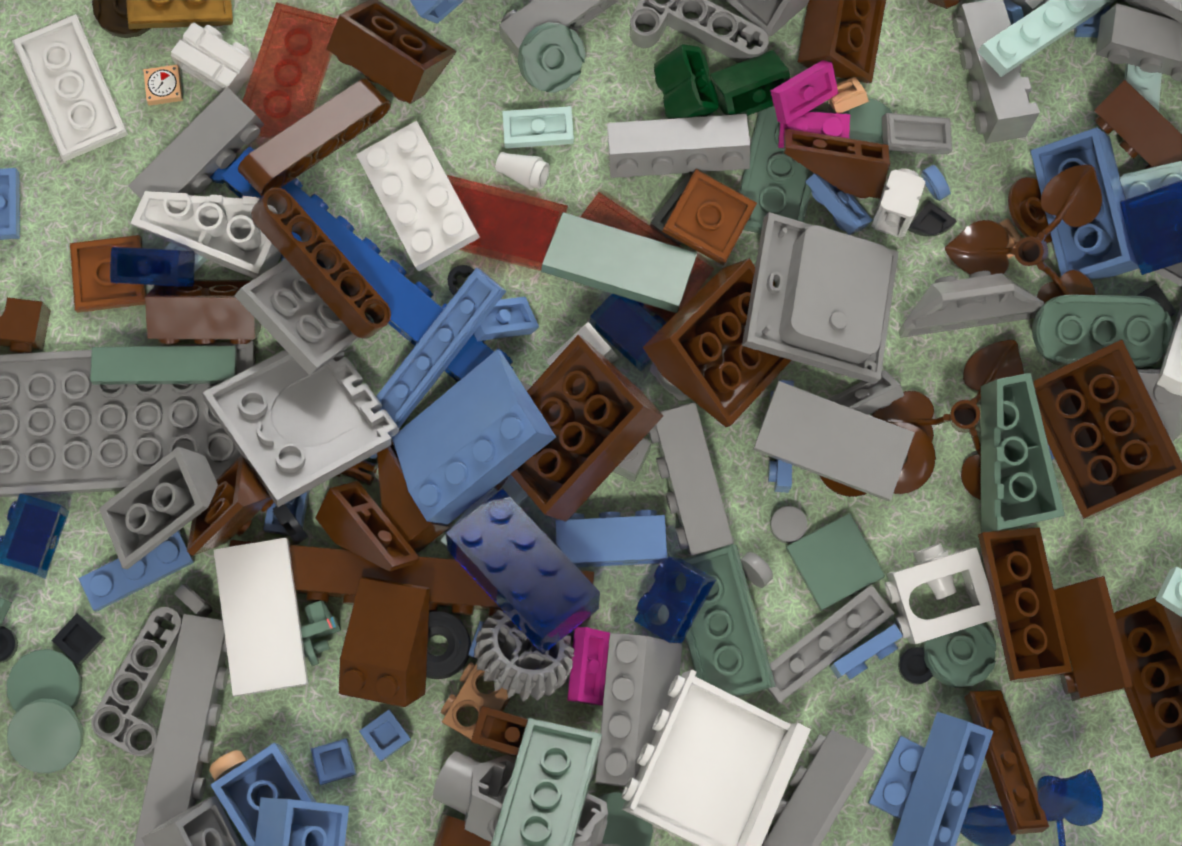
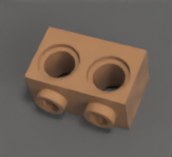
M472 662L468 664L460 678V682L464 683L457 696L451 694L440 712L445 715L442 720L444 725L472 740L476 723L469 727L462 726L458 720L460 711L465 707H474L477 709L478 714H480L481 707L485 706L503 712L510 698L508 699L507 690L503 688L491 694L480 693L477 689V683L485 671L477 670V664L475 665Z

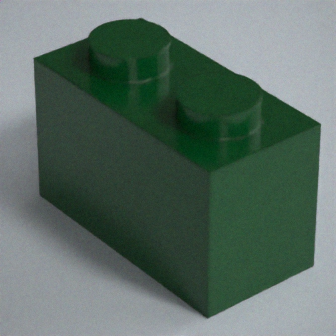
M774 50L710 74L711 82L718 96V106L725 115L747 114L749 116L774 106L771 90L791 79L789 69Z

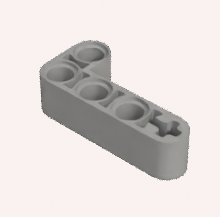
M640 0L630 18V39L633 44L640 48L654 46L667 26L738 63L766 53L769 43L768 35L762 28L708 0H669L666 4H659L654 0ZM694 12L699 15V18L690 20L684 14ZM643 24L650 25L653 28V30L649 32H642L638 30L637 27ZM725 28L730 33L721 36L715 33L714 29ZM737 35H740L741 37L738 36L737 43H735ZM752 43L757 45L754 46L752 50L747 48L750 47Z
M160 607L150 615L91 720L92 729L99 737L132 755L142 758L153 757L159 729L140 719L139 715L175 654L183 619L182 614L170 607ZM164 619L167 621L171 620L175 624L172 631L165 630L161 626ZM155 636L166 642V645L163 647L151 639ZM155 648L158 656L156 662L150 667H144L142 663L143 654L147 650ZM136 681L139 686L138 694L135 698L126 700L123 693L124 687L127 683ZM116 713L120 719L119 727L116 731L108 733L105 729V721L109 715ZM149 731L152 736L151 745L141 751L136 744L137 737L141 732Z

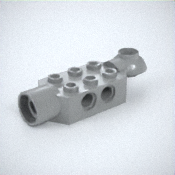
M456 751L447 759L438 775L434 786L433 798L465 814V830L492 842L516 759L505 755L481 763ZM587 793L573 846H621L602 843L607 825V802Z

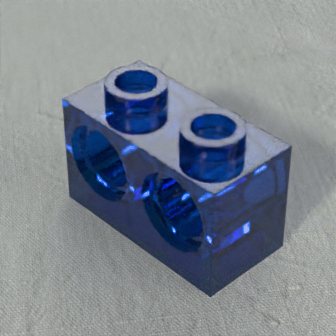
M668 556L667 560L662 561L654 573L655 582L652 588L640 598L636 607L638 613L634 621L668 643H682L716 579L682 558ZM680 573H683L686 577V586L679 592L676 588V578ZM663 605L669 611V617L664 624L661 623L658 617L659 609Z

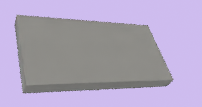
M778 381L753 450L889 502L893 496L914 432Z

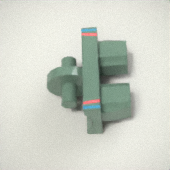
M319 601L305 607L310 624L301 627L304 654L305 657H308L311 666L319 664L317 653L330 649L327 639L316 643L313 640L341 631L338 620L334 616L332 617L324 601Z

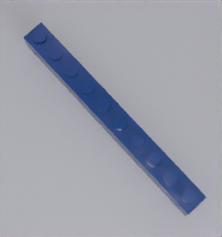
M250 146L221 175V178L226 187L239 198L248 196L260 199L262 196L238 172L241 161L254 151ZM297 178L284 185L281 189L287 191L388 304L391 311V318L388 324L416 346L447 304L444 303L442 306H439L431 299L433 294L425 285L419 281L414 285L405 277L407 272L400 264L393 259L389 262L379 255L381 250L367 237L363 240L358 238L353 233L354 227L344 217L340 215L337 218L333 217L327 211L328 205L319 196L313 194L310 197L301 190L303 185ZM292 232L294 238L302 242L300 236ZM316 259L317 263L322 268L326 269L324 263L321 260ZM473 333L445 369V372L456 382H459L495 351L484 343L486 340L477 341ZM500 350L506 358V360L508 361L509 365L511 366V364L513 363L511 358L502 350Z

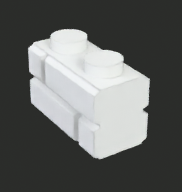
M192 23L184 33L182 40H179L171 51L170 56L175 65H178L180 69L219 93L228 87L237 95L255 69L250 57L251 52L238 42H234L233 45L222 40L223 35L210 25L202 28L196 23Z
M901 168L890 172L871 225L874 230L899 238L905 236L915 216L926 182L915 171Z

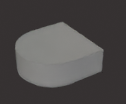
M182 584L174 593L200 617L207 618L213 611V607L187 584Z

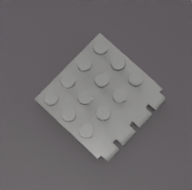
M284 350L203 392L205 403L277 507L391 446V438L400 430L385 409L380 410L382 404L366 383L362 384L363 378L349 359L343 358L344 352H341L312 375H309Z

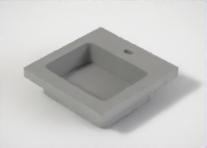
M768 212L763 219L742 346L872 384L877 383L881 379L899 252L888 249L881 244Z

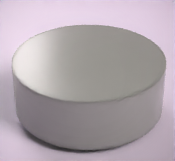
M785 506L774 513L770 522V529L778 541L787 544L793 543L801 539L805 534L807 519L800 509L793 506Z
M747 552L741 558L745 576L755 586L763 588L773 579L771 568L757 554Z

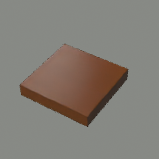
M696 169L662 232L724 265L757 203Z
M140 235L70 243L74 306L77 313L145 305L146 284L142 238Z

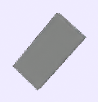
M886 113L882 116L883 144L889 146V151L926 154H949L952 152L950 118Z

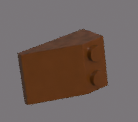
M242 455L216 480L218 487L209 507L192 520L187 552L190 555L195 556L226 544L235 534L237 536L242 535L249 528L252 518L259 511H267L274 503Z
M365 576L360 578L340 656V695L406 707L425 695L430 588Z

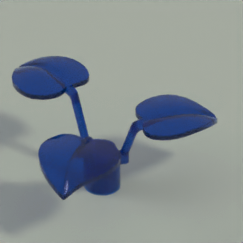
M1091 769L1068 778L1061 779L1056 776H1043L1038 780L1036 787L1038 802L1045 812L1047 821H1056L1059 846H1066L1064 818L1076 826H1087L1101 818L1104 807L1103 795ZM979 805L968 808L960 833L969 841L979 846H1009L1014 843L1016 835H1011L1002 806Z

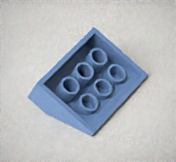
M496 350L392 437L408 491L426 521L449 524L556 436L502 352Z

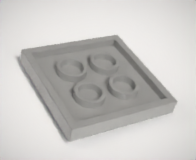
M287 259L241 287L235 295L241 304L309 375H312L360 339L345 326ZM341 288V290L343 291V293L346 294L347 296H349V295ZM365 313V317L367 318V320L371 323H374Z

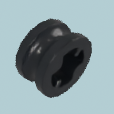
M459 265L450 271L447 281L452 295H455L461 288L457 289L454 286L458 284L456 278L459 275L467 278L475 269L467 265Z

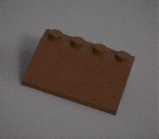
M750 258L722 268L643 346V349L665 379L725 427L731 426L792 361L742 346L755 266Z
M578 334L527 390L556 437L513 471L511 475L544 515L566 522L664 415L641 390Z
M1119 340L1033 381L1048 445L1083 519L1093 518L1182 476V461L1123 340Z

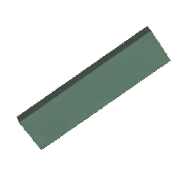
M236 346L92 347L90 382L93 385L220 384L237 375Z

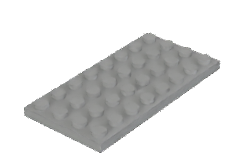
M253 341L247 344L220 342L166 345L236 346L237 374L255 366V343ZM92 350L0 355V497L121 491L177 447L206 456L217 480L241 456V453L203 399V392L218 384L93 385L90 382Z

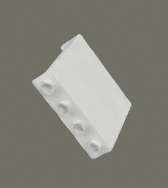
M694 670L684 672L682 676L676 675L668 690V695L672 697L666 710H660L654 721L652 729L656 730V734L652 743H646L637 760V764L641 765L635 779L631 777L623 790L621 798L626 801L622 810L695 846H762L811 729L799 723L789 724L695 677L696 671Z

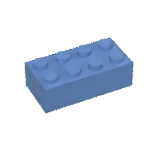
M277 743L271 744L211 784L212 789L248 846H255L261 797L316 802L283 747Z

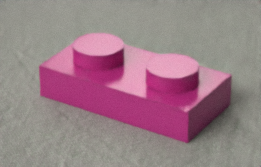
M825 60L818 62L771 90L777 121L786 125L839 94L832 62Z
M807 112L787 125L779 122L778 148H784L785 129L849 139L850 114Z
M575 627L573 667L570 672L567 701L603 706L610 632L588 627Z

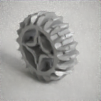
M513 606L506 609L505 613L498 610L493 614L492 618L488 617L483 623L481 631L477 634L474 657L478 659L476 663L477 670L485 671L483 675L484 682H495V691L501 688L507 690L508 699L514 693H517L523 702L529 698L530 694L538 701L544 694L551 696L557 688L563 686L567 675L570 674L574 657V648L570 647L571 636L563 635L564 625L553 624V615L545 618L541 616L540 611L529 612L526 606L519 612Z

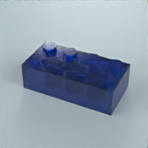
M503 488L446 532L447 550L542 654L547 652L599 609L600 591Z

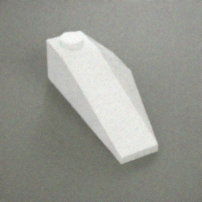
M145 191L131 221L133 226L253 279L277 265L281 256L279 250L252 220V208L259 201L257 197L192 196L186 193ZM267 205L270 211L278 214L273 206Z

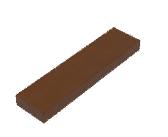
M970 691L964 698L973 724L993 731L985 760L1011 835L1044 832L1050 826L1002 691Z

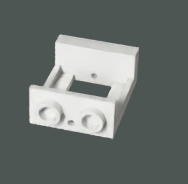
M977 547L963 549L955 552V554L897 572L886 573L889 581L885 582V590L890 603L896 602L900 617L896 618L897 628L903 635L902 639L907 638L911 644H918L996 619L989 584ZM958 572L962 573L972 607L929 620L920 619L913 614L909 606V598L915 587Z

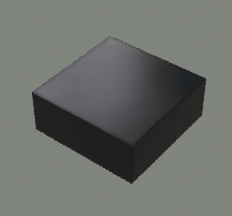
M76 613L51 641L77 665L81 666L106 638L80 614Z

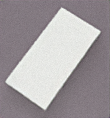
M76 14L12 40L64 162L128 135Z
M288 538L214 549L233 696L237 697L308 685Z

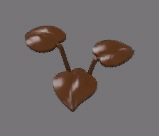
M1092 165L1074 166L1060 172L1047 183L1042 192L1041 206L1046 213L1055 215L1056 218L1037 237L1023 238L1016 244L1015 248H1007L1009 235L1006 229L998 222L980 220L967 226L953 241L946 245L945 251L959 268L970 275L980 271H990L991 275L1004 274L1009 267L1007 254L1015 255L1017 261L1024 266L1037 265L1039 270L1045 272L1053 280V282L1044 284L1038 291L1037 298L1043 301L1044 304L1050 299L1062 295H1096L1093 283L1082 272L1069 270L1059 278L1044 263L1048 255V246L1044 239L1060 224L1062 219L1069 226L1081 227L1091 223L1099 214L1102 206V192L1095 168Z
M1015 340L995 342L980 349L971 356L965 365L963 380L969 388L979 392L971 400L956 402L950 414H944L942 417L932 419L934 406L930 399L917 391H904L903 397L893 401L885 408L878 409L871 416L888 423L904 422L912 424L924 431L931 442L934 437L932 425L950 422L956 431L962 433L969 432L978 455H973L966 459L961 470V480L968 493L981 500V443L976 430L980 419V410L977 404L981 400V386L997 379L1024 374L1018 343Z

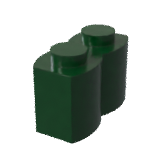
M682 44L654 64L655 82L664 94V111L668 119L707 117L718 109V96L709 79L707 60L699 46Z

